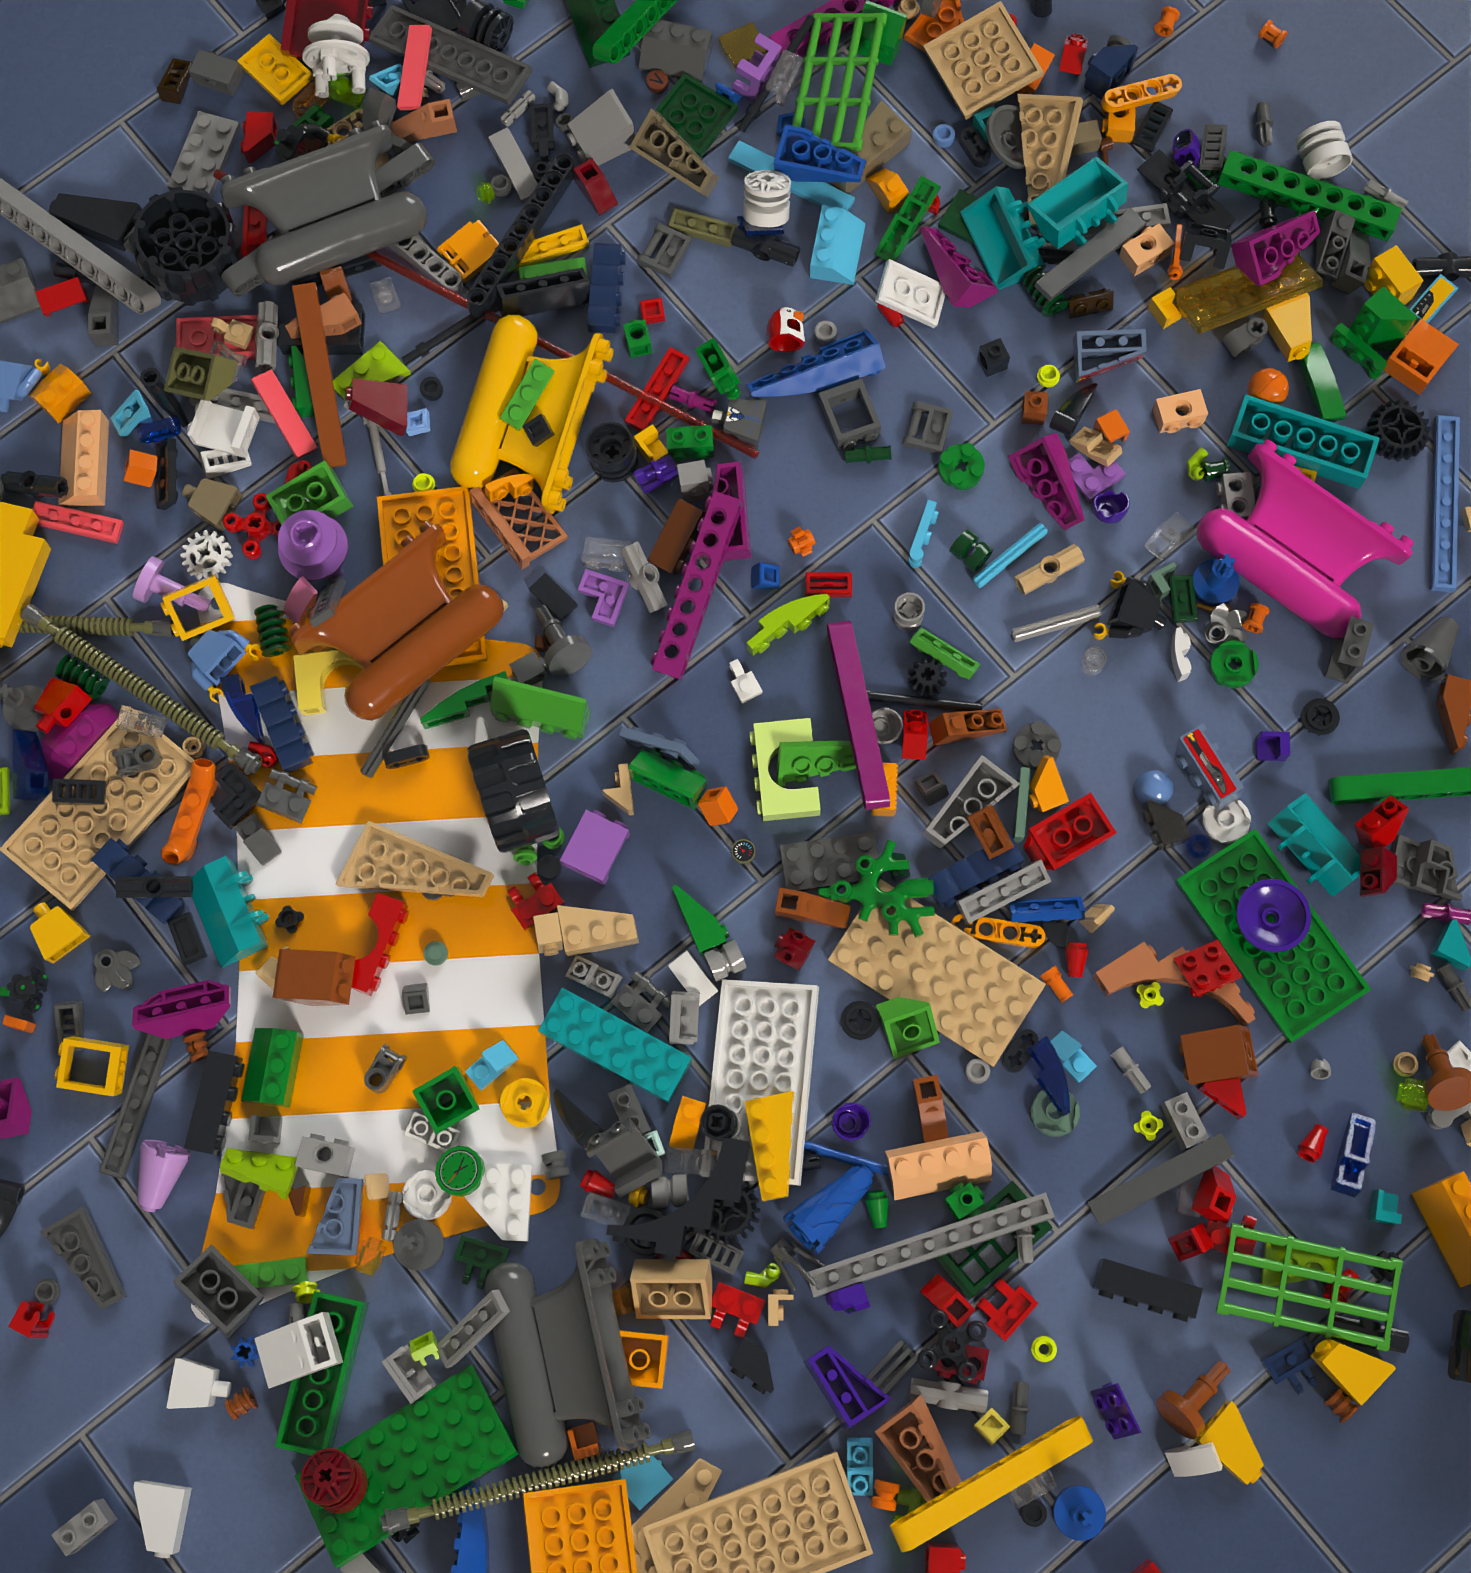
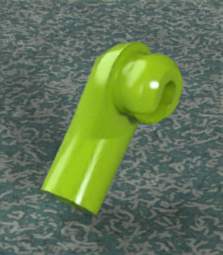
M1199 448L1186 462L1188 476L1194 481L1202 479L1205 474L1202 471L1201 463L1208 456V453L1203 448Z
M770 1263L759 1274L747 1271L744 1284L767 1288L778 1280L781 1274L780 1267L776 1263Z

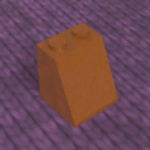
M279 949L272 998L308 1006L349 1005L356 956L331 951Z
M1233 1025L1180 1035L1179 1051L1181 1056H1184L1186 1066L1183 1067L1185 1080L1189 1081L1190 1085L1197 1086L1206 1082L1259 1077L1249 1027Z

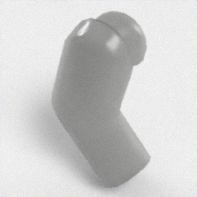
M552 81L548 85L547 91L555 96L554 109L563 112L569 104L568 93Z

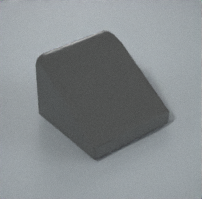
M935 770L914 781L929 806L949 795L945 782Z
M427 983L403 986L402 996L405 1015L430 1012Z

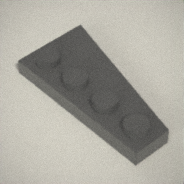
M86 1207L77 1209L39 1231L44 1238L51 1242L54 1251L62 1256L69 1265V1270L78 1276L82 1281V1286L101 1309H106L127 1297Z

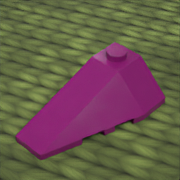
M1315 210L1231 243L1236 266L1257 286L1276 279L1282 273L1281 270L1295 260L1294 257L1300 250H1304L1320 233Z
M922 226L920 230L945 294L949 297L948 301L953 306L971 308L998 292L999 289L982 270L977 272L970 266L972 261L967 256L964 257L962 254L955 252L956 246L938 229Z
M1057 433L1044 436L1008 456L1016 476L1022 483L1025 482L1035 498H1039L1048 513L1063 530L1085 520L1068 457Z
M15 1077L0 1081V1139L29 1134L32 1110L21 1080Z

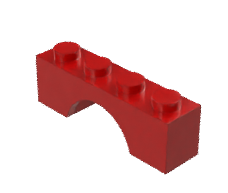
M380 893L376 894L368 915L377 925L378 941L370 954L355 960L351 989L372 996L373 991L376 992L381 983L379 976L382 969H386L390 962L391 956L389 952L391 947H395L399 940L400 933H398L401 923L405 924L409 915L408 906L404 902Z

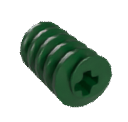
M1039 265L1025 276L1023 285L1027 288L1028 293L1032 295V300L1037 302L1036 306L1038 309H1041L1042 316L1049 317L1064 310L1069 302L1068 300L1060 302L1064 298L1063 293L1049 301L1034 287L1036 281L1049 272L1042 273L1046 269V265Z
M271 604L260 606L254 610L255 621L258 625L257 632L260 634L258 637L261 643L260 649L263 651L262 656L264 657L282 655L291 649L290 645H283L289 641V637L282 636L288 632V629L280 627L286 624L285 619H279L285 615V612L277 610L278 607Z
M70 654L65 655L55 669V676L57 678L77 685L93 700L99 698L105 692L110 682L108 677H103V674L99 671L95 672L93 667H88V664L84 661L81 662L79 657L74 656L72 658Z

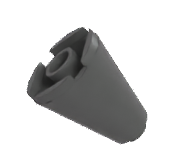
M1450 617L1438 618L1403 648L1400 656L1402 655L1403 658L1401 660L1402 666L1416 678L1421 679L1423 676L1429 678L1428 681L1430 682L1439 681L1447 671L1459 633V626L1456 621Z

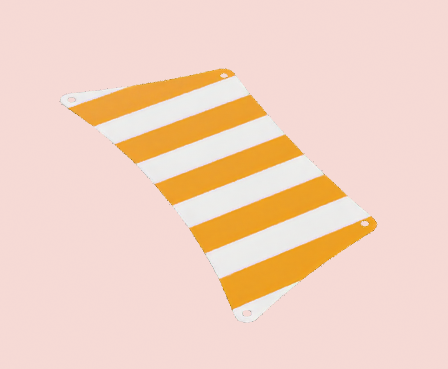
M220 583L234 612L235 619L210 630L215 632L234 630L248 639L251 645H260L261 643L258 639L260 634L257 632L258 625L255 621L254 610L268 604L276 605L278 607L277 610H283L286 601L246 590L229 583ZM209 585L199 593V596L210 601L214 598ZM211 604L205 613L197 610L201 625L223 616L221 611L213 609ZM314 608L308 609L307 615H308V613H309L311 610H313ZM285 614L279 618L286 620V624L280 627L288 629V632L282 636L289 637V641L283 645H290L291 649L282 655L274 657H264L261 651L254 650L252 654L259 658L258 661L251 659L249 651L244 649L246 654L216 686V688L221 689L226 694L225 698L218 692L225 740L232 745L236 744L240 748L244 747L247 750L250 741L272 746L275 751L250 686L277 676L280 681L284 680L290 692L286 694L288 701H293L298 714H295L296 721H301L306 731V734L303 735L304 741L311 744L315 754L311 756L312 764L289 773V775L301 780L302 778L307 779L310 784L317 786L314 795L304 792L303 797L311 800L302 824L259 806H256L240 821L242 822L254 813L281 849L282 853L262 866L237 832L238 873L247 871L253 877V882L245 886V890L248 895L254 894L256 897L251 902L254 911L264 910L265 914L268 913L269 920L260 926L269 947L239 960L237 1028L234 1056L243 1059L244 1072L242 1077L238 1078L236 1086L238 1087V1096L236 1101L232 1102L230 1110L232 1112V1120L230 1125L226 1126V1144L222 1151L221 1161L227 1148L297 1157L302 1136L310 1138L312 1133L325 1136L324 1141L334 1143L335 1138L349 1141L348 1146L355 1148L348 1178L364 1179L367 1174L385 1173L388 1175L390 1191L402 1193L407 1179L419 1171H435L438 1160L445 1153L404 1135L413 1112L425 1116L412 1091L452 1067L458 1066L470 1085L480 1110L451 1126L460 1131L454 1147L466 1146L479 1153L484 1163L532 1165V1180L542 1179L545 1182L546 1188L540 1195L531 1193L530 1215L544 1212L556 1203L560 1192V1178L553 1180L545 1179L546 1165L542 1163L541 1158L542 1154L557 1151L551 1104L546 1118L539 1125L530 1128H518L510 1124L504 1117L500 1107V1098L506 1086L522 1078L538 1081L546 1089L550 1099L546 1038L538 1032L544 1021L540 958L535 925L527 930L523 929L511 911L516 904L507 892L515 886L524 900L536 893L527 877L534 872L537 874V860L531 865L523 866L513 860L515 850L507 853L499 852L480 800L467 755V748L475 744L476 722L479 717L484 718L487 724L489 739L521 729L527 730L530 734L537 760L539 728L534 726L524 728L517 725L518 722L509 720L508 723L496 720L490 711L492 692L488 693L490 702L468 708L470 717L429 729H424L420 718L437 704L460 689L483 678L506 671L509 680L518 682L509 664L535 651L538 658L541 656L537 650L526 644L485 639L488 661L442 668L429 679L430 684L388 751L392 752L414 745L425 744L428 747L430 758L395 769H387L383 759L373 777L369 778L363 775L360 769L402 701L385 715L373 721L356 717L346 706L344 694L350 680L363 670L354 665H343L334 669L326 678L324 684L326 713L303 716L298 710L293 657L294 655H300V653L297 652L291 643L292 635L289 632V628L294 622ZM307 616L306 621L304 624H302V626H304L306 623L310 621V619ZM318 646L310 651L314 653L323 652L324 649L332 647ZM543 680L533 686L542 688ZM228 757L229 765L233 763L261 792L266 782L275 786L278 780L269 777L272 769L274 768L281 772L283 770L278 759L275 767L265 768L261 765L255 774L246 775L244 770L236 765L233 759ZM288 784L283 786V789L295 794L298 790ZM368 820L489 871L494 875L484 897L455 895L452 897L442 896L438 900H428L419 892L338 887L336 882ZM537 843L529 845L534 847L535 852L537 853ZM380 893L397 899L408 906V918L405 924L401 923L398 933H400L399 940L395 947H391L389 952L391 956L390 962L386 969H382L379 976L381 978L380 986L376 992L373 991L372 996L351 989L349 1005L308 1006L272 998L273 990L255 974L271 956L278 960L279 949L288 946L291 950L340 952L356 956L355 960L361 959L372 952L378 941L377 925L368 915L376 894ZM285 906H291L296 912L304 914L303 921L299 922L297 931L292 934L283 927H277L275 923L279 913ZM434 941L443 943L448 949L447 960L438 966L430 965L424 958L425 947ZM427 983L430 1012L405 1015L402 996L403 986ZM255 1028L292 1030L304 1035L290 1108L241 1101ZM504 1040L519 1059L481 1091L465 1071L483 1056L481 1054L483 1051ZM387 1044L390 1050L400 1056H407V1059L389 1088L385 1092L377 1094L365 1085L364 1076L374 1062L381 1047ZM381 1075L374 1076L371 1081L372 1086H379L383 1081V1077ZM526 1096L524 1100H519L518 1104L522 1105L521 1110L531 1107L530 1097ZM251 1115L282 1118L280 1144L248 1140ZM329 1148L322 1150L320 1155L322 1161H327L331 1157ZM299 1167L290 1192L305 1185L311 1187L306 1216L299 1217L295 1215L289 1196L285 1200L279 1197V1193L269 1190L265 1192L255 1227L250 1229L227 1222V1203L224 1199L225 1182L224 1176L221 1175L219 1169L216 1194L202 1253L212 1244L233 1266L307 1257L308 1281L316 1282L394 1253V1241L382 1239V1232L386 1227L384 1220L389 1201L388 1198L378 1201L367 1199L364 1180L358 1256L307 1254V1250L316 1234L317 1226L321 1222L326 1210V1204L337 1178L346 1177ZM452 1195V1202L448 1210L442 1216L433 1220H427L440 1228L444 1238L488 1226L487 1222L464 1196L457 1197ZM403 1199L399 1205L401 1211L399 1224L395 1229L397 1232L405 1223L418 1219L410 1215L405 1209ZM299 1284L257 1289L264 1296L260 1304L291 1292L292 1287ZM191 1304V1309H192V1311L194 1312L195 1316H196L198 1319H200L201 1321H203L204 1323H210V1322Z

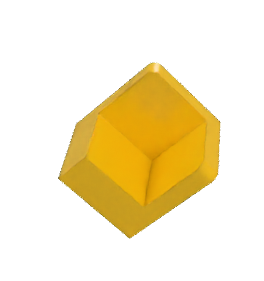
M1171 287L1152 297L1148 306L1149 311L1162 329H1165L1182 317L1172 303L1175 293Z
M653 424L634 436L635 446L648 464L653 460L657 461L668 455V450L660 441L658 431Z

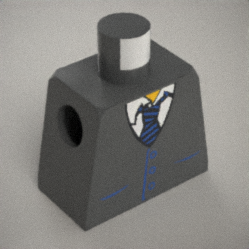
M730 400L727 411L714 409L712 423L724 425L723 436L726 439L758 449L767 412V401Z

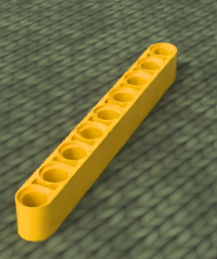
M1076 1416L1063 1422L894 1521L890 1525V1529L901 1552H907L918 1547L1091 1444L1093 1438L1083 1417Z

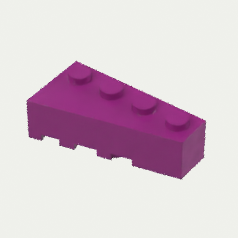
M740 461L717 464L713 492L716 491L740 499L743 503L724 561L752 558L743 467ZM724 514L715 515L713 523H722L724 521ZM709 536L705 542L706 546H713L717 541L716 536ZM704 558L706 564H708V563H709V559H708V558Z

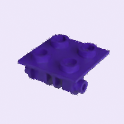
M1110 1382L1103 1385L1102 1388L1091 1391L1095 1406L1100 1410L1105 1420L1106 1429L1114 1440L1141 1433L1118 1383L1112 1384Z

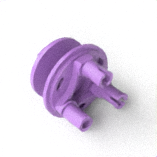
M314 510L299 511L287 518L278 534V555L284 568L294 577L301 578L304 576L307 581L322 580L329 576L333 580L340 575L343 577L344 570L341 566L347 557L348 540L341 525L334 519Z

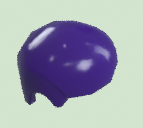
M1110 489L1098 494L1094 498L1092 503L1093 514L1104 523L1120 522L1128 512L1130 499L1125 492L1116 494Z
M857 1103L841 1105L836 1109L831 1120L833 1131L839 1138L847 1141L862 1138L868 1128L871 1127L870 1113L863 1105Z

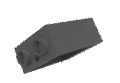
M862 378L819 393L818 403L837 450L842 448L850 449L862 441H873L880 435L881 424ZM861 397L871 424L841 434L831 407Z

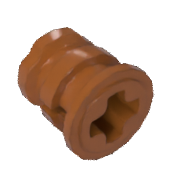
M206 1032L195 1033L182 1039V1042L188 1045L186 1050L187 1053L191 1054L190 1062H197L207 1058V1047H209L208 1041L204 1040V1037L207 1035Z
M247 1386L242 1388V1393L237 1392L234 1394L233 1399L224 1400L228 1414L235 1421L240 1418V1414H247L251 1407L253 1409L258 1408L257 1400Z
M1341 1387L1334 1390L1323 1403L1326 1406L1329 1405L1332 1408L1331 1411L1335 1415L1338 1414L1340 1416L1339 1422L1343 1423L1358 1410L1359 1405H1353L1350 1402L1351 1398L1348 1395H1343Z

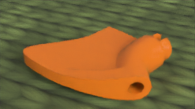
M1177 224L1173 258L1168 267V276L1174 281L1180 279L1183 273L1179 260L1182 224Z

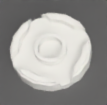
M1238 799L1219 811L1214 806L1208 804L1202 814V826L1205 833L1211 840L1220 844L1234 843L1246 835L1250 827L1251 815L1248 808Z
M423 1170L414 1173L407 1179L403 1187L402 1199L404 1207L410 1215L418 1219L433 1220L439 1218L448 1210L452 1202V1195L443 1191L436 1182L434 1170Z

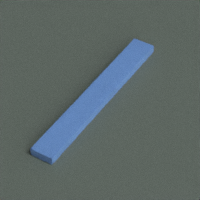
M1437 415L1434 419L1430 591L1451 593L1456 591L1460 417Z

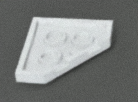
M484 1163L485 1174L482 1177L479 1188L470 1195L464 1196L465 1199L501 1240L528 1242L533 1166Z

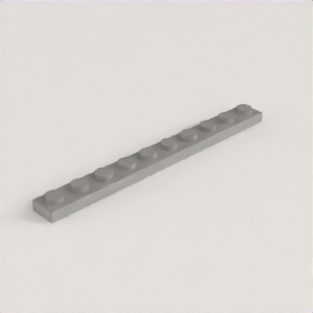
M1045 1192L809 1271V1275L816 1282L815 1286L810 1284L813 1297L816 1298L1053 1219L1055 1216L1048 1196Z

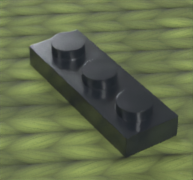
M169 437L156 445V456L158 457L156 508L166 510L173 506L178 499V492L176 491V480L178 477L176 458L178 450L176 448V439Z

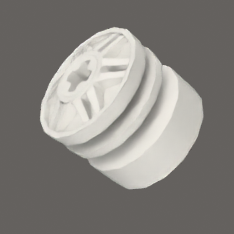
M1325 121L1313 125L1303 131L1295 141L1300 158L1303 159L1302 163L1306 174L1311 178L1323 180L1333 177L1344 171L1353 161L1348 143L1345 142L1342 127L1337 121Z
M761 170L752 172L745 177L743 218L746 222L758 227L770 228L783 225L789 220L791 180L787 175L773 170Z

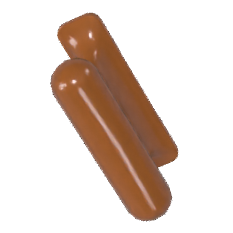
M426 521L420 526L419 530L422 534L417 538H414L412 535L406 536L401 541V545L404 548L395 557L343 596L339 601L334 616L315 628L310 621L304 626L297 622L289 628V632L292 635L291 643L298 653L304 654L318 646H329L347 654L364 669L350 680L344 694L345 704L349 711L360 719L373 721L385 715L497 626L503 616L504 605L501 597L487 585L475 584L465 589L454 599L444 587L436 567V554L445 544L446 536L443 528L439 524L433 525L431 521ZM311 610L307 615L309 619L312 615L313 610Z

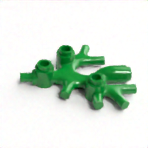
M887 840L881 856L877 859H873L869 855H862L857 859L856 869L861 875L858 883L850 885L845 880H839L834 885H831L830 888H819V897H831V900H838L842 903L849 902L852 899L858 900L862 904L858 919L865 922L868 921L869 915L875 907H881L882 915L888 922L889 936L899 935L898 924L904 920L910 926L915 938L920 937L924 932L919 924V918L935 916L934 906L909 908L905 905L907 898L929 897V895L934 894L933 880L914 878L903 881L889 892L879 889L877 880L884 871L910 869L909 860H894L892 858L896 843ZM863 863H870L867 868H862ZM845 887L846 891L840 894V888ZM896 909L894 915H888V911Z

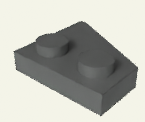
M221 1173L224 1176L226 1189L224 1190V1199L227 1203V1222L254 1229L266 1191L259 1189V1185L255 1183H244Z

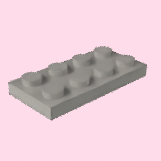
M198 111L167 184L169 191H173L175 187H182L183 190L196 192L201 189L208 192L210 198H212L240 131V123Z

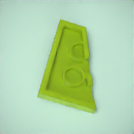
M379 341L336 377L333 383L335 392L345 401L346 386L350 387L353 378L392 383V380L401 376H409L411 372Z
M227 1148L220 1163V1173L244 1183H255L259 1185V1189L266 1192L269 1190L279 1193L280 1198L287 1200L299 1167L295 1166L297 1157Z
M1264 1242L1263 1258L1283 1262L1286 1247ZM1292 1248L1289 1264L1335 1274L1337 1258ZM1262 1268L1260 1284L1269 1286L1279 1285L1281 1272ZM1288 1274L1286 1284L1312 1279Z

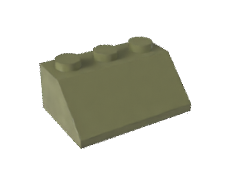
M174 346L164 391L210 401L232 385L236 374L237 361Z

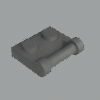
M658 223L645 250L637 257L636 263L641 267H648L672 278L690 247L692 238ZM667 237L655 259L650 258L661 238Z
M913 402L911 409L913 413L907 435L903 437L902 446L941 455L953 410L923 402ZM925 413L928 414L922 439L915 438L921 415Z

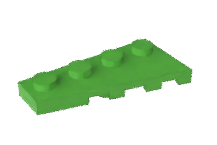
M850 740L779 742L776 784L780 787L786 786V782L795 780L797 783L807 781V777L816 775L823 777L837 770L844 772L856 769Z

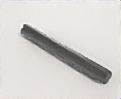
M427 680L402 701L360 769L363 775L369 778L373 777L384 759L383 755L389 751L430 684V680Z

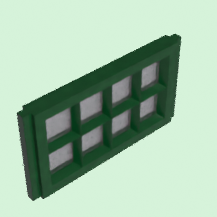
M1012 1180L983 1205L980 1210L982 1213L1027 1199V1196ZM1048 1221L1031 1226L1032 1234L1035 1235V1238H1032V1244L1036 1243L1053 1228ZM1014 1231L934 1259L970 1300L1018 1258L1017 1239L1014 1238L1017 1233Z

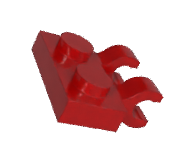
M535 872L527 877L536 891L535 894L524 900L515 886L507 891L516 904L511 911L524 930L534 925L533 916L550 914L557 909V905L562 906L565 904L553 885L549 883L544 886Z
M1244 1215L1241 1225H1244L1245 1228L1254 1229L1257 1219ZM1230 1217L1228 1220H1215V1222L1207 1220L1205 1227L1215 1245L1211 1249L1227 1254L1230 1228L1226 1226ZM1236 1236L1234 1252L1252 1255L1257 1241Z
M999 1278L993 1287L1007 1299L998 1309L986 1298H982L976 1306L990 1317L985 1324L1003 1341H1006L1039 1303L1020 1285L1013 1290L1004 1280Z
M718 1282L712 1298V1307L716 1311L710 1326L720 1330L725 1314L728 1313L740 1318L734 1336L744 1339L749 1323L757 1325L766 1300Z

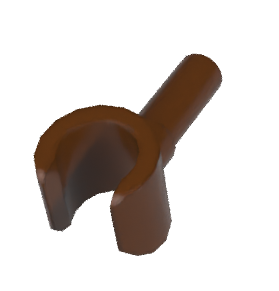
M1111 137L1102 138L1099 148L1102 154V161L1106 165H1108L1107 151L1113 149Z
M537 635L535 637V649L537 651H547L551 646L547 644L546 636Z

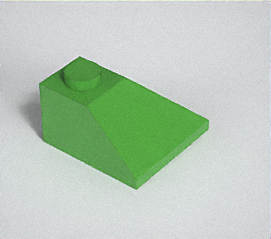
M897 997L876 1005L880 1023L894 1059L940 1043L929 1002Z

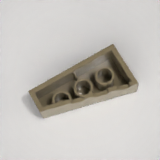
M882 100L865 121L862 150L859 152L849 151L866 160L861 182H831L837 189L847 194L851 193L867 177L874 174L910 144L912 129Z
M651 108L629 148L697 192L709 197L719 177L665 118Z

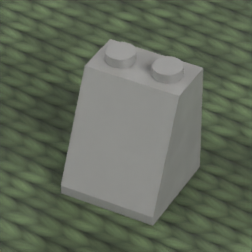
M613 89L607 91L567 124L569 133L566 134L568 141L572 147L576 146L578 150L577 156L581 163L593 158L599 166L630 151L629 147L635 138L633 122Z

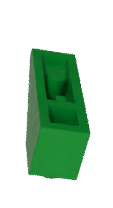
M677 885L672 886L673 893L700 957L708 950L722 948V944L727 943L726 938L729 937L725 925H719L717 918Z

